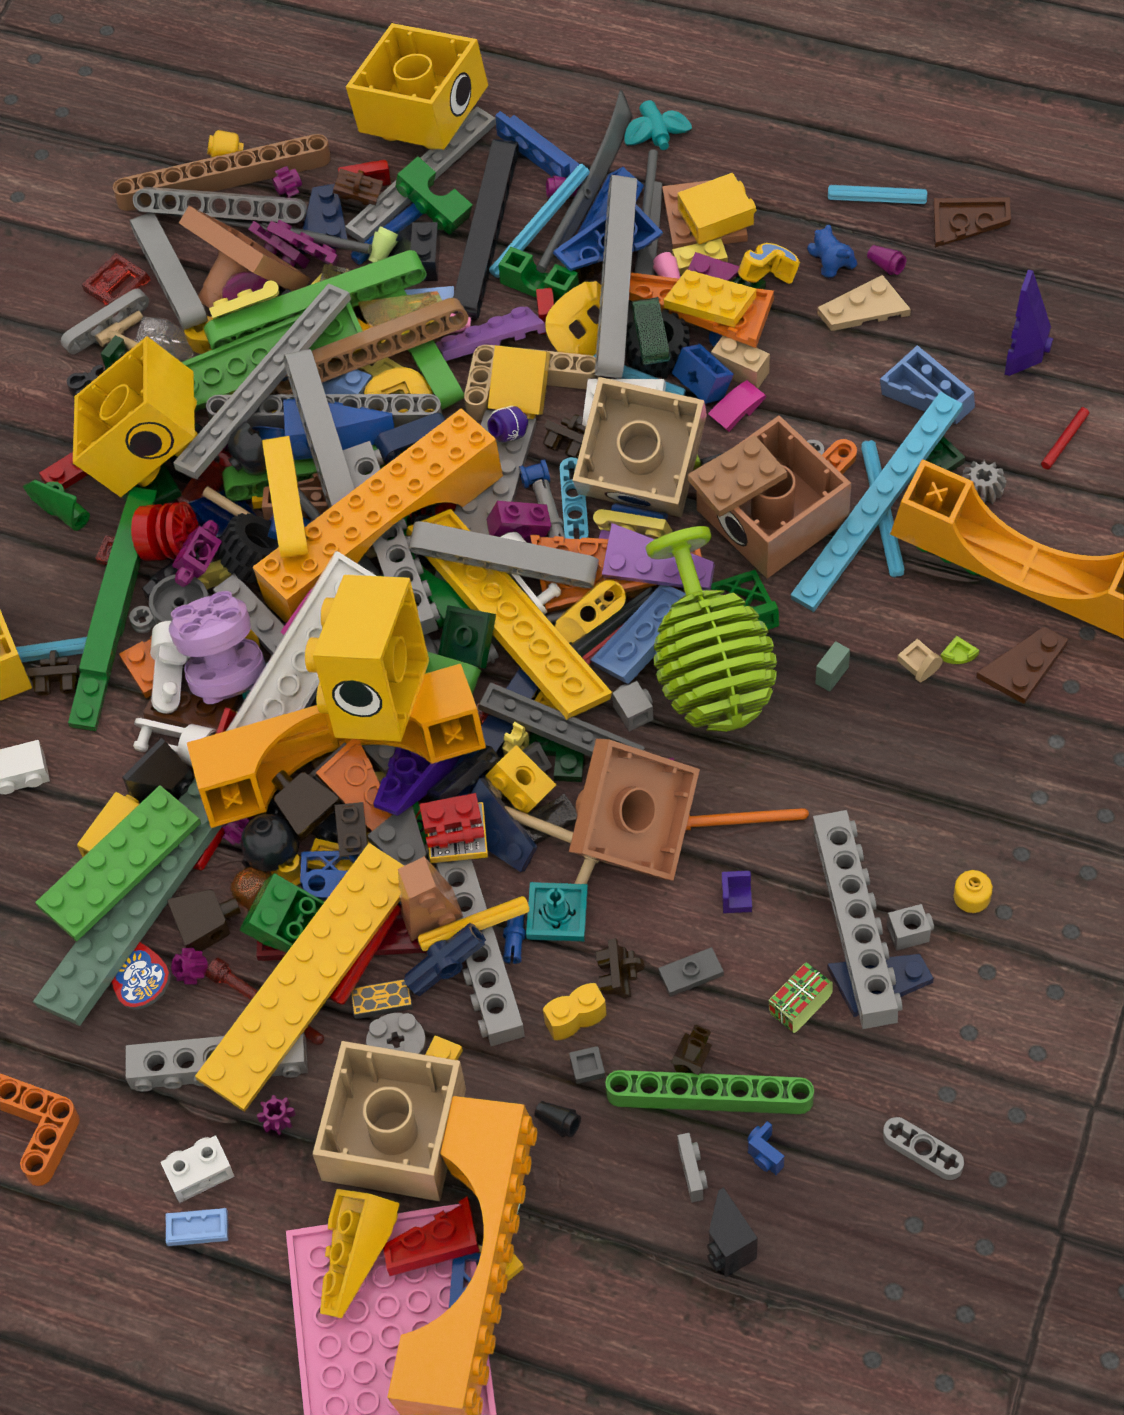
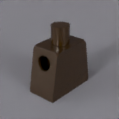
M282 770L272 779V783L280 790L273 798L275 804L301 842L335 812V805L341 804L339 798L305 772L300 773L293 780L285 770Z
M205 890L167 900L185 947L194 948L195 951H203L229 936L230 931L225 919L241 914L235 897L218 903L214 890Z

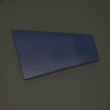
M335 184L312 187L303 229L347 239L340 198L338 194L333 193ZM299 249V252H301L302 254H308Z
M479 778L471 794L476 793L478 802H483L487 850L519 872H523L526 870L538 846L520 823L512 818L505 809L506 805L491 791L490 785L485 778Z
M920 954L889 957V960H886L887 967H893L896 985H892L894 993H899L900 997L933 983L934 978ZM846 962L829 963L827 969L853 1017L858 1016L859 1013ZM867 965L865 968L873 969L875 966ZM875 990V991H872L871 993H873V994H881V993H883V992Z

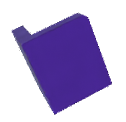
M751 871L722 872L723 913L752 912Z

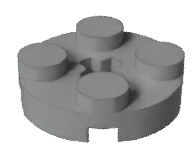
M390 1013L374 1020L370 1024L366 1045L424 1054L426 1038L421 1024L416 1021L412 1014ZM396 1036L404 1039V1041L400 1042V1047L394 1048L393 1044H388Z

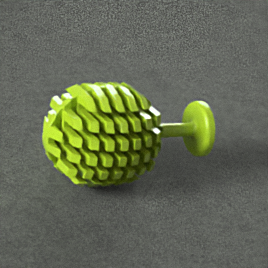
M706 526L690 527L661 536L651 541L645 547L646 553L651 559L675 558L686 595L671 606L672 608L663 617L657 631L660 633L654 642V650L657 652L654 655V666L659 669L656 675L658 682L664 685L662 691L666 699L673 700L671 706L678 714H687L684 720L696 728L709 725L706 731L728 732L749 724L762 712V710H758L762 709L769 702L773 693L770 687L776 682L777 671L773 670L777 665L776 654L771 653L774 644L772 638L766 636L768 629L765 623L757 621L759 615L752 607L744 606L746 604L745 600L735 593L720 595L725 592L724 590H702L690 552L706 545L711 539V532L709 527Z

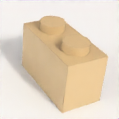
M722 336L711 351V354L734 374L732 380L740 384L748 380L758 389L769 374L770 354L758 348Z

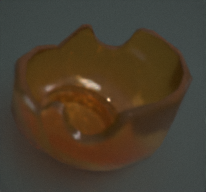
M245 867L235 875L230 885L232 897L236 898L238 904L250 910L264 881L271 875L268 871Z

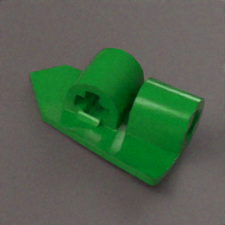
M33 480L22 486L31 500L48 514L57 516L72 530L78 531L82 529L89 521L90 513L76 502V496L66 493L60 483L52 481L44 484Z

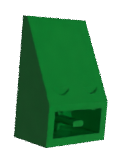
M274 873L264 881L239 930L264 945L287 953L324 904V901Z

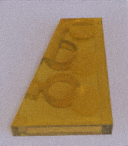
M438 291L362 301L358 302V305L368 327L372 328L440 302L442 299ZM410 330L404 331L401 335L409 332ZM386 339L380 340L377 344L385 342Z

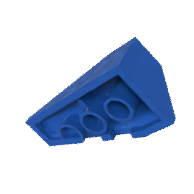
M635 204L632 252L645 248L663 234L637 204ZM606 214L553 251V254L569 271L603 261Z

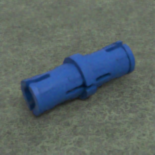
M525 914L507 920V926L503 929V938H505L503 961L510 964L511 953H514L513 964H519L522 961V940L526 936V931L523 929Z

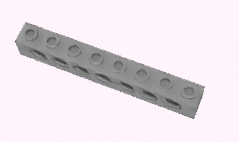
M370 441L343 450L354 489L380 470L379 466L384 464L379 449L373 450ZM402 518L373 543L384 577L410 578V581H412L411 585L415 602L420 603L417 606L423 635L439 630L435 620L440 618L435 602L429 604L427 599L432 594L427 580L421 582L419 574L424 572L419 558L413 559L411 551H409L411 536L405 537L403 530L407 529L404 518ZM403 559L401 562L395 563L396 560Z
M847 810L813 816V832L862 1029L898 1023V1011L903 1010L900 994L894 993L892 985H896L893 967H887L886 960H889L887 943H881L879 935L883 934L880 917H874L873 910H876L874 893H868L867 886L870 885L867 868L862 869L860 861H864L862 846L855 843L854 838L858 836L855 820H849ZM848 891H855L856 893L849 894V893H846V892H848ZM859 915L862 918H853V916ZM861 940H867V941H869V942H868V943H860L859 941H861ZM867 965H873V966H875V968H873V969H868V968H865V966H867ZM877 990V991H881V992H883V993H881V994H873V993H871V992Z
M426 844L424 846L428 860L430 861L429 848ZM472 859L435 863V869L450 885L455 882L463 883L459 887L452 886L460 908L464 906L471 907L470 910L462 912V918L487 909ZM491 926L480 930L486 939L485 945L465 960L467 968L462 969L466 985L473 986L474 994H471L470 998L474 1012L480 1011L482 1020H478L482 1038L488 1036L490 1045L495 1046L525 1037L496 936ZM479 956H484L487 958L483 962L474 961V959ZM485 982L495 983L490 988L482 987V984ZM495 1007L503 1009L498 1014H492L489 1012L492 1008Z

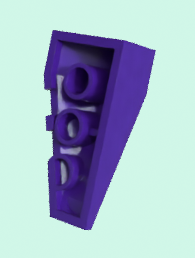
M1032 270L1027 271L1020 292L1016 311L1017 318L1011 336L1013 340L1011 349L1008 351L1004 374L1008 376L1041 363L1045 352L1050 353L1054 338L1049 337L1051 325Z
M395 747L394 755L390 757L388 762L389 769L386 777L382 778L375 797L374 807L399 816L427 795L429 789L452 771L462 755L431 764L414 752Z

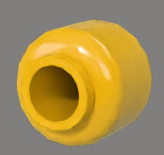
M217 130L214 135L209 136L207 155H211L212 158L243 151L244 143L239 142L237 133Z
M969 870L960 874L955 881L953 894L956 905L961 910L969 913L981 912L987 908L992 896L993 886L991 880L986 874L977 870Z

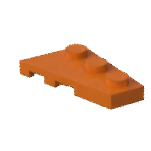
M352 739L322 766L315 775L343 804L363 802L366 828L372 832L393 814L374 807L373 803L380 783L369 758H367L360 739Z

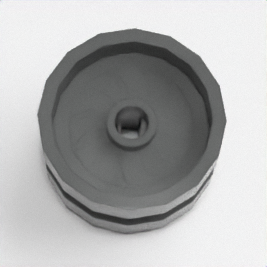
M171 575L158 582L149 595V608L155 625L164 621H172L171 612L175 608L208 597L209 595L204 583L194 577L191 583L182 587L175 582L176 575Z

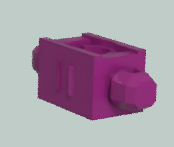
M212 520L207 521L202 527L199 526L188 535L172 565L178 569L175 582L182 587L191 583L194 577L199 578L206 572L222 542L216 537L219 526ZM199 547L198 553L200 557L196 560L194 558L196 556L194 549Z

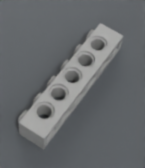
M304 1032L271 1076L283 1075L284 1077L293 1078L302 1073H308L307 1040ZM224 1036L126 1045V1080L131 1090L135 1089L136 1091L146 1092L155 1087L177 1089L187 1084L205 1086L196 1080L195 1075ZM187 1061L194 1062L189 1068H181ZM164 1064L161 1070L151 1071L155 1065Z

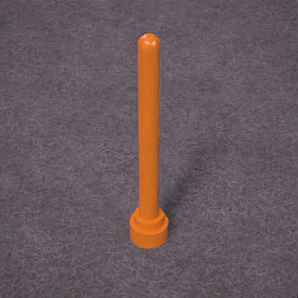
M805 808L698 816H690L689 814L685 831L691 830V827L805 820L808 818L809 812Z

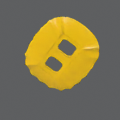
M597 281L583 282L565 293L549 310L546 316L545 330L551 344L558 352L590 356L596 354L598 324L593 323L587 315V311L593 305L597 306L598 309L600 307L601 285ZM575 320L579 321L586 331L580 339L575 338L569 330V325Z
M406 367L393 368L376 375L368 382L364 389V394H392L397 391H403L404 394H433L424 377L419 372ZM401 409V410H399L398 412L404 413V412H407L408 410H407V409ZM434 409L425 410L428 413L435 411Z

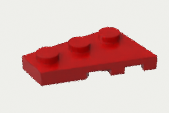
M468 1196L458 1202V1207L447 1213L444 1210L434 1215L435 1220L421 1228L415 1226L385 1244L383 1249L389 1276L480 1252Z

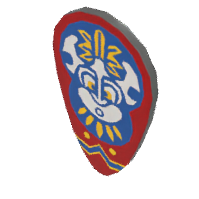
M139 942L112 980V985L118 1000L126 1008L137 1010L155 1003L165 993L170 983L171 974L169 967L149 947Z

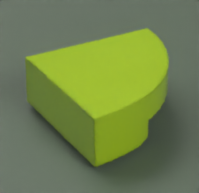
M956 636L941 653L940 657L944 662L950 664H964L974 660L979 655V649Z

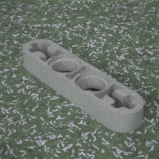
M137 288L129 291L66 331L61 337V345L70 354L82 351L96 342L95 335L115 322L119 323L138 310L142 313L149 305V298L141 289Z

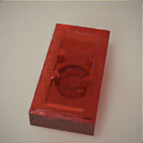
M212 461L198 479L192 478L181 493L182 496L177 500L188 503L194 512L201 515L210 502L209 499L202 495L206 487H210L217 492L223 484L222 472L226 468Z

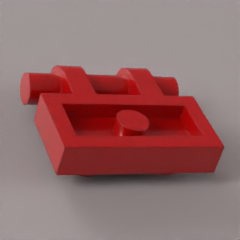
M476 793L420 804L425 834L437 832V835L426 837L428 848L439 846L442 849L447 848L448 844L465 841V844L473 843L474 839L485 837L483 826L471 828V825L482 823ZM462 827L463 829L449 833L445 832V830Z

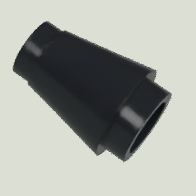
M541 1101L535 1109L534 1116L561 1137H573L580 1126L581 1116L576 1114L574 1109Z

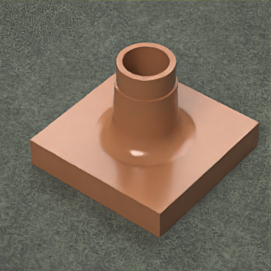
M188 206L179 221V224L218 249V257L203 283V288L198 294L201 303L208 308L214 307L213 302L222 299V289L226 282L239 272L251 271L269 281H275L277 285L290 291L306 287L311 279L237 229L191 206Z
M596 739L585 787L578 795L576 801L578 816L569 852L658 879L674 881L700 769L610 739Z

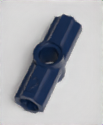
M469 923L449 940H441L431 945L427 950L428 956L405 974L404 981L407 987L415 995L421 996L441 979H449L457 975L463 968L462 962L485 945L486 939L483 933L474 924Z

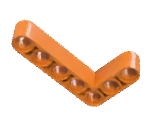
M0 1074V1110L38 1124L21 1158L20 1166L31 1184L35 1186L45 1185L53 1177L79 1124V1114L72 1101L67 1097ZM10 1092H16L11 1099H5L6 1095ZM43 1102L40 1107L31 1109L34 1103ZM69 1111L65 1118H57L61 1112ZM51 1137H56L54 1143H52L51 1145H44L47 1139ZM43 1164L40 1170L31 1172L33 1166Z

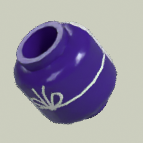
M517 406L500 408L492 412L487 424L488 431L497 441L502 443L517 440L525 435L528 418Z

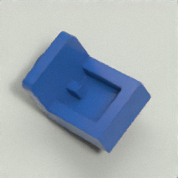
M767 1121L762 1127H755L748 1136V1154L754 1158V1162L759 1168L766 1172L770 1170L777 1175L784 1167V1155L766 1142L772 1135V1124Z

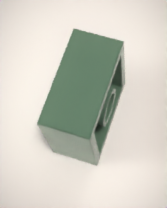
M835 641L816 666L815 684L830 692L849 668L850 649Z

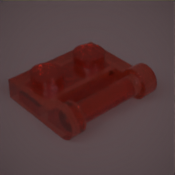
M115 253L82 284V287L86 293L107 306L129 291L137 289L141 285L145 286L150 281V277L144 270ZM130 276L134 277L116 296H111Z

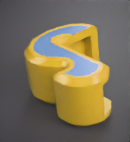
M763 243L757 246L755 252L752 250L745 252L738 269V274L743 280L756 283L767 273L772 272L775 277L791 284L800 261L795 254L777 244Z

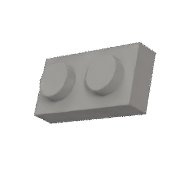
M689 1133L677 1135L678 1149L691 1202L703 1200V1189L708 1188L704 1170L699 1171L696 1162L701 1160L698 1143L691 1142Z

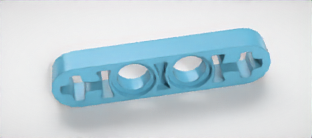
M573 457L566 458L560 464L564 535L567 539H574L573 528H579L580 539L589 538L586 496L570 497L566 494L569 489H576L572 481L573 479L570 480L569 469L574 468L575 472L578 461L577 458ZM577 510L582 513V516L578 519L569 518L568 514L571 511Z

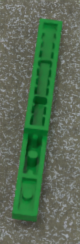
M133 487L129 491L79 666L80 677L68 721L69 727L97 731L119 638L123 636L141 563V558L135 551L132 541V518L139 506L155 505L158 494L157 490Z

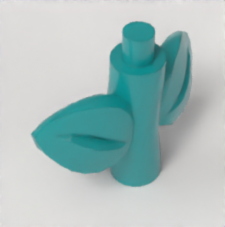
M648 100L639 107L643 117L634 119L626 128L625 144L627 146L637 145L652 138L654 145L659 146L661 150H666L669 147L668 142L670 140L668 132L672 134L685 133L692 129V125L684 115L677 111L671 110L661 114L655 102Z

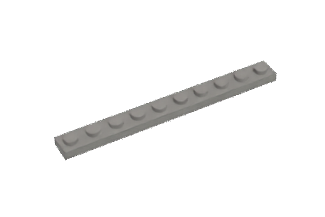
M329 283L174 461L173 464L176 470L198 479L228 444L231 434L251 417L287 375L284 365V354L309 349L351 300L349 292Z
M235 574L231 575L213 589L214 594L220 591H230L234 598L240 599L246 604L250 616L251 630L256 634L259 642L266 650L273 655L284 637L281 633L284 625ZM362 745L365 754L386 775L389 769L388 762L390 757L394 755L395 746Z

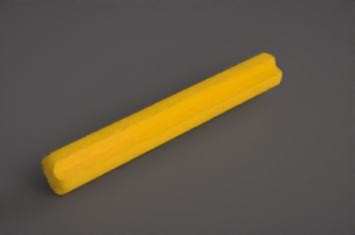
M524 896L425 932L418 936L419 945L423 951H427L434 943L441 940H449L469 923L474 924L479 930H483L528 913V902Z

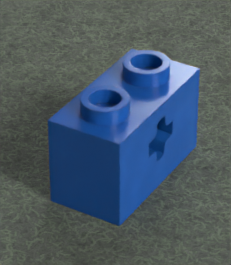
M701 344L683 347L672 371V374L680 380L682 385L688 387L698 399L704 400L705 403L722 400L734 375Z

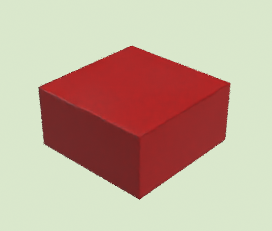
M552 288L536 289L538 316L544 322L549 310L554 305Z

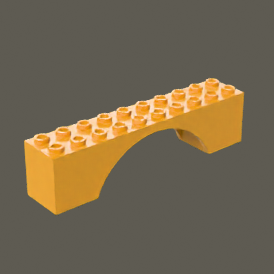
M459 409L304 527L308 554L281 558L278 547L254 565L253 570L264 602L287 623L308 592L313 589L335 551L358 563L366 551L383 533L412 512L428 505L443 502L455 503L461 507L467 505L503 477L496 439L463 409Z
M922 459L900 503L890 535L1124 639V551L1106 556H1086L1063 552L1033 541L1000 520L980 498L973 481Z
M457 664L424 675L401 742L360 739L361 745H388L403 748L422 756L431 764L486 748L477 706L462 665ZM317 705L187 742L198 790L211 828L267 812L269 802L278 789L272 783V779L280 771L285 770L290 776L304 764L326 753L337 750L344 742L348 743L352 739L335 738L329 714L320 713Z
M452 1097L440 1154L451 1175L463 1182L479 1200L484 1224L483 1246L475 1273L459 1299L434 1321L415 1331L402 1334L400 1337L387 1396L400 1415H481L483 1398L480 1395L482 1385L486 1386L489 1379V1366L486 1365L488 1355H492L495 1349L496 1338L493 1335L494 1325L499 1324L501 1319L500 1295L505 1293L507 1289L508 1276L505 1274L507 1263H511L513 1259L514 1246L511 1244L513 1233H517L519 1229L520 1216L517 1215L519 1204H523L525 1199L524 1176L530 1173V1147L535 1146L537 1140V1128L534 1127L532 1117L529 1116L523 1104Z

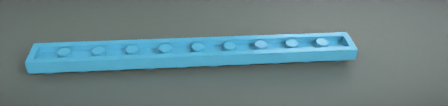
M939 392L791 593L792 600L812 612L817 609L913 478L922 459H927L963 410L961 402Z

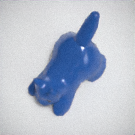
M827 225L824 229L815 230V243H810L807 250L812 256L821 259V274L824 277H835L840 267L844 266L847 269H854L857 266L854 251L850 246L841 243L835 238L830 225Z

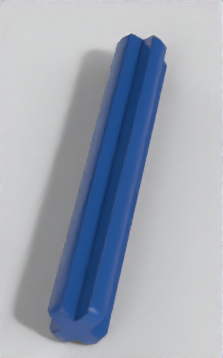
M413 203L383 228L397 234L422 216L423 213L418 211ZM372 235L364 243L372 245L374 235ZM351 252V259L357 265L362 264L370 256L365 253Z

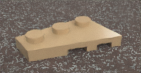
M881 275L819 306L817 314L828 328L834 331L860 326L864 321L877 319L880 322L888 320L890 316H910L911 309L885 277Z

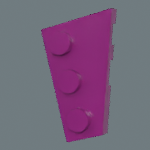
M278 220L277 223L270 221L266 229L269 233L274 234L324 263L332 265L334 268L339 261L336 250L325 244L322 247L313 242L314 238L303 232L298 235L290 231L292 226L281 220Z

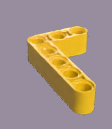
M284 436L262 440L281 558L308 554L290 437Z

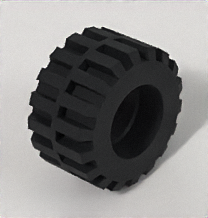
M652 309V312L646 310L642 312L641 316H634L633 322L629 321L627 324L625 356L628 365L632 366L633 369L656 378L662 377V379H666L669 374L674 376L672 371L682 348L690 346L689 328L686 326V322L683 318L679 319L678 314H669V310L665 309L662 312L658 311V309ZM652 342L666 343V345L659 347L650 346L648 344Z
M241 513L238 516L232 517L219 538L222 542L216 553L217 558L221 560L220 563L228 569V572L235 574L241 580H246L248 583L253 584L255 582L258 584L253 566L279 547L277 540L268 537L271 522L261 516H255L247 513V515Z

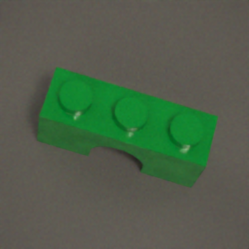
M417 156L397 174L395 187L403 197H407L415 204L418 211L429 216L433 222H438V228L450 235L470 217L473 204L455 188L444 196L433 194L429 188L434 185L436 172Z
M511 246L498 264L500 284L536 298V289L552 288L554 304L565 293L579 285L578 272L569 271L567 268L555 264L550 273H540L536 269L537 266L533 261L532 254Z

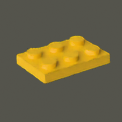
M686 269L664 298V308L735 327L755 300L756 289Z

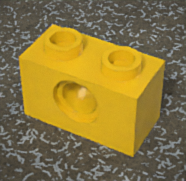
M517 745L486 775L492 785L500 790L516 809L526 814L556 786Z

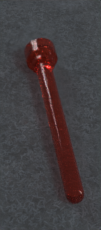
M219 957L215 958L208 966L205 977L214 983H226L252 1000L258 990L232 974V970L227 962ZM308 1025L304 1030L305 1037L317 1045L322 1044L324 1036Z

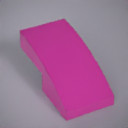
M746 380L728 393L708 414L725 430L730 432L745 414L750 416L766 398V395Z

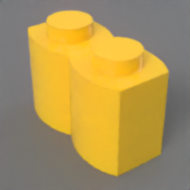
M596 983L582 985L575 989L570 996L558 997L547 1003L543 1008L544 1022L554 1040L569 1038L580 1027L593 1026L606 1016L605 999Z

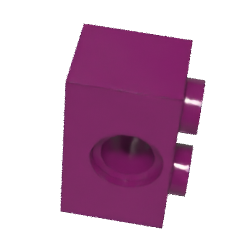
M497 500L486 519L489 535L501 537L510 532H517L527 543L531 544L530 535L545 537L552 527L547 504Z

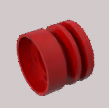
M186 502L167 503L163 506L161 504L139 506L134 512L131 525L132 541L139 557L144 561L165 560L167 558L176 559L188 535L198 528L196 514Z

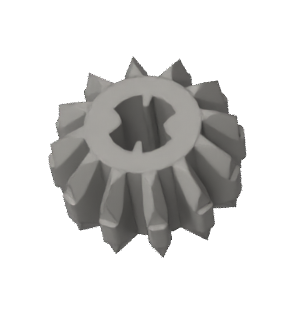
M985 459L980 465L973 461L971 467H965L962 477L973 481L975 489L984 503L988 501L993 505L996 498H1001L1006 487L1003 469H996L995 462L987 465Z

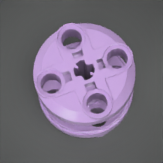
M220 591L212 596L179 606L171 612L172 621L169 625V633L178 652L185 656H190L184 670L186 681L193 694L202 697L203 702L206 704H214L253 688L266 663L257 643L245 638L251 629V623L246 604L243 601L234 598L230 591Z

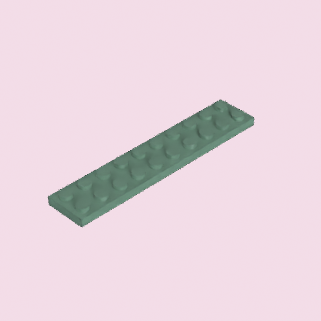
M196 778L193 779L188 791L178 801L200 819L201 824L88 932L75 942L33 1000V1003L38 1008L80 1026L168 903L167 900L171 899L221 829V825L213 828L210 826Z

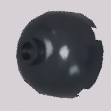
M244 422L231 434L228 441V450L232 456L228 461L237 472L242 469L249 475L264 474L267 472L262 439L257 433L253 434L249 429L251 426Z
M264 813L251 819L244 827L240 840L245 859L249 862L250 866L260 871H275L279 869V865L285 862L289 864L297 855L300 844L296 833L286 818L274 813Z

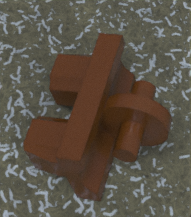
M340 169L333 193L338 194L339 198L345 200L352 198L361 201L363 205L368 206L372 204L376 206L383 181L364 176V171L361 170L358 173Z

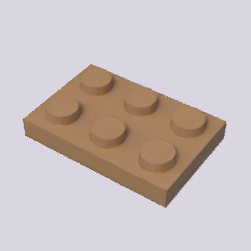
M756 435L688 474V481L719 517L787 478V471Z

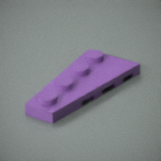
M517 307L507 315L492 317L487 323L479 326H470L464 332L457 335L445 336L440 342L435 344L445 361L474 353L475 349L481 345L499 346L503 339L515 337V341L526 338L525 333L537 330L538 334L546 332L545 322L528 307Z
M611 524L602 571L604 578L684 588L674 557L660 560L648 557L645 547L655 539L619 525ZM691 553L702 590H711L715 569L714 562Z

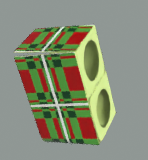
M806 962L769 999L770 1014L793 1033L797 1032L829 999L833 992V982Z

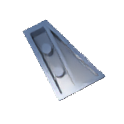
M918 345L880 378L882 395L924 412L939 392L961 402L963 410L954 420V424L960 422L975 408L974 391Z

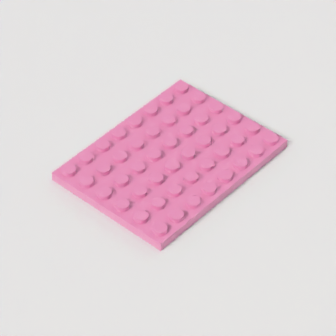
M459 1204L397 1213V1221L387 1242L415 1226L423 1227L435 1220L434 1215L443 1210L447 1213L458 1207ZM327 1224L286 1231L304 1415H400L387 1398L400 1337L402 1334L415 1331L429 1324L449 1309L453 1259L389 1276L384 1249H382L342 1318L320 1314L323 1277L329 1271L330 1259L325 1257L326 1247L331 1246L332 1230L328 1229ZM474 1261L466 1262L465 1273L471 1279L477 1268V1263ZM466 1280L464 1283V1288L469 1284ZM488 1355L486 1366H489V1379L486 1386L482 1385L480 1397L483 1398V1409L481 1415H497Z

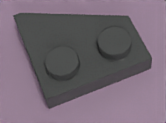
M412 806L399 816L391 815L367 835L368 841L373 846L404 866L424 856L427 859Z

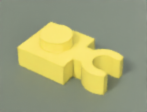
M514 722L511 734L505 733L504 735L505 742L502 747L504 756L516 745L521 750L529 746V736L525 732V727Z

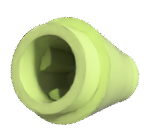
M380 226L378 232L375 231L372 251L369 254L368 260L377 262L387 258L398 242L396 241L398 234Z

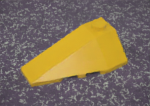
M336 1190L328 1219V1229L332 1230L331 1246L326 1247L325 1257L330 1259L329 1271L323 1277L320 1314L337 1318L343 1317L392 1234L393 1226L397 1221V1211L400 1203L369 1193Z

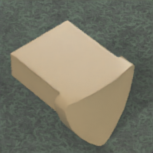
M918 639L899 653L897 661L916 676L915 679L919 682L933 675L943 663V659L938 654L933 653Z

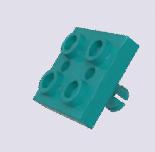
M530 882L526 938L528 940L585 942L588 884ZM569 912L571 914L576 913L574 916L568 915ZM558 924H560V927L558 929L552 927L553 925L555 927H558Z

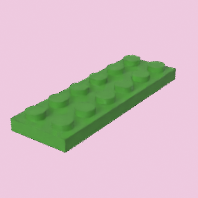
M159 785L35 902L37 907L77 942L201 824L200 819Z

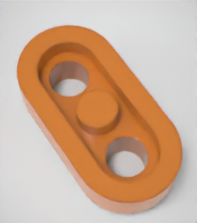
M840 439L835 441L822 456L843 475L856 461L857 447L850 440Z

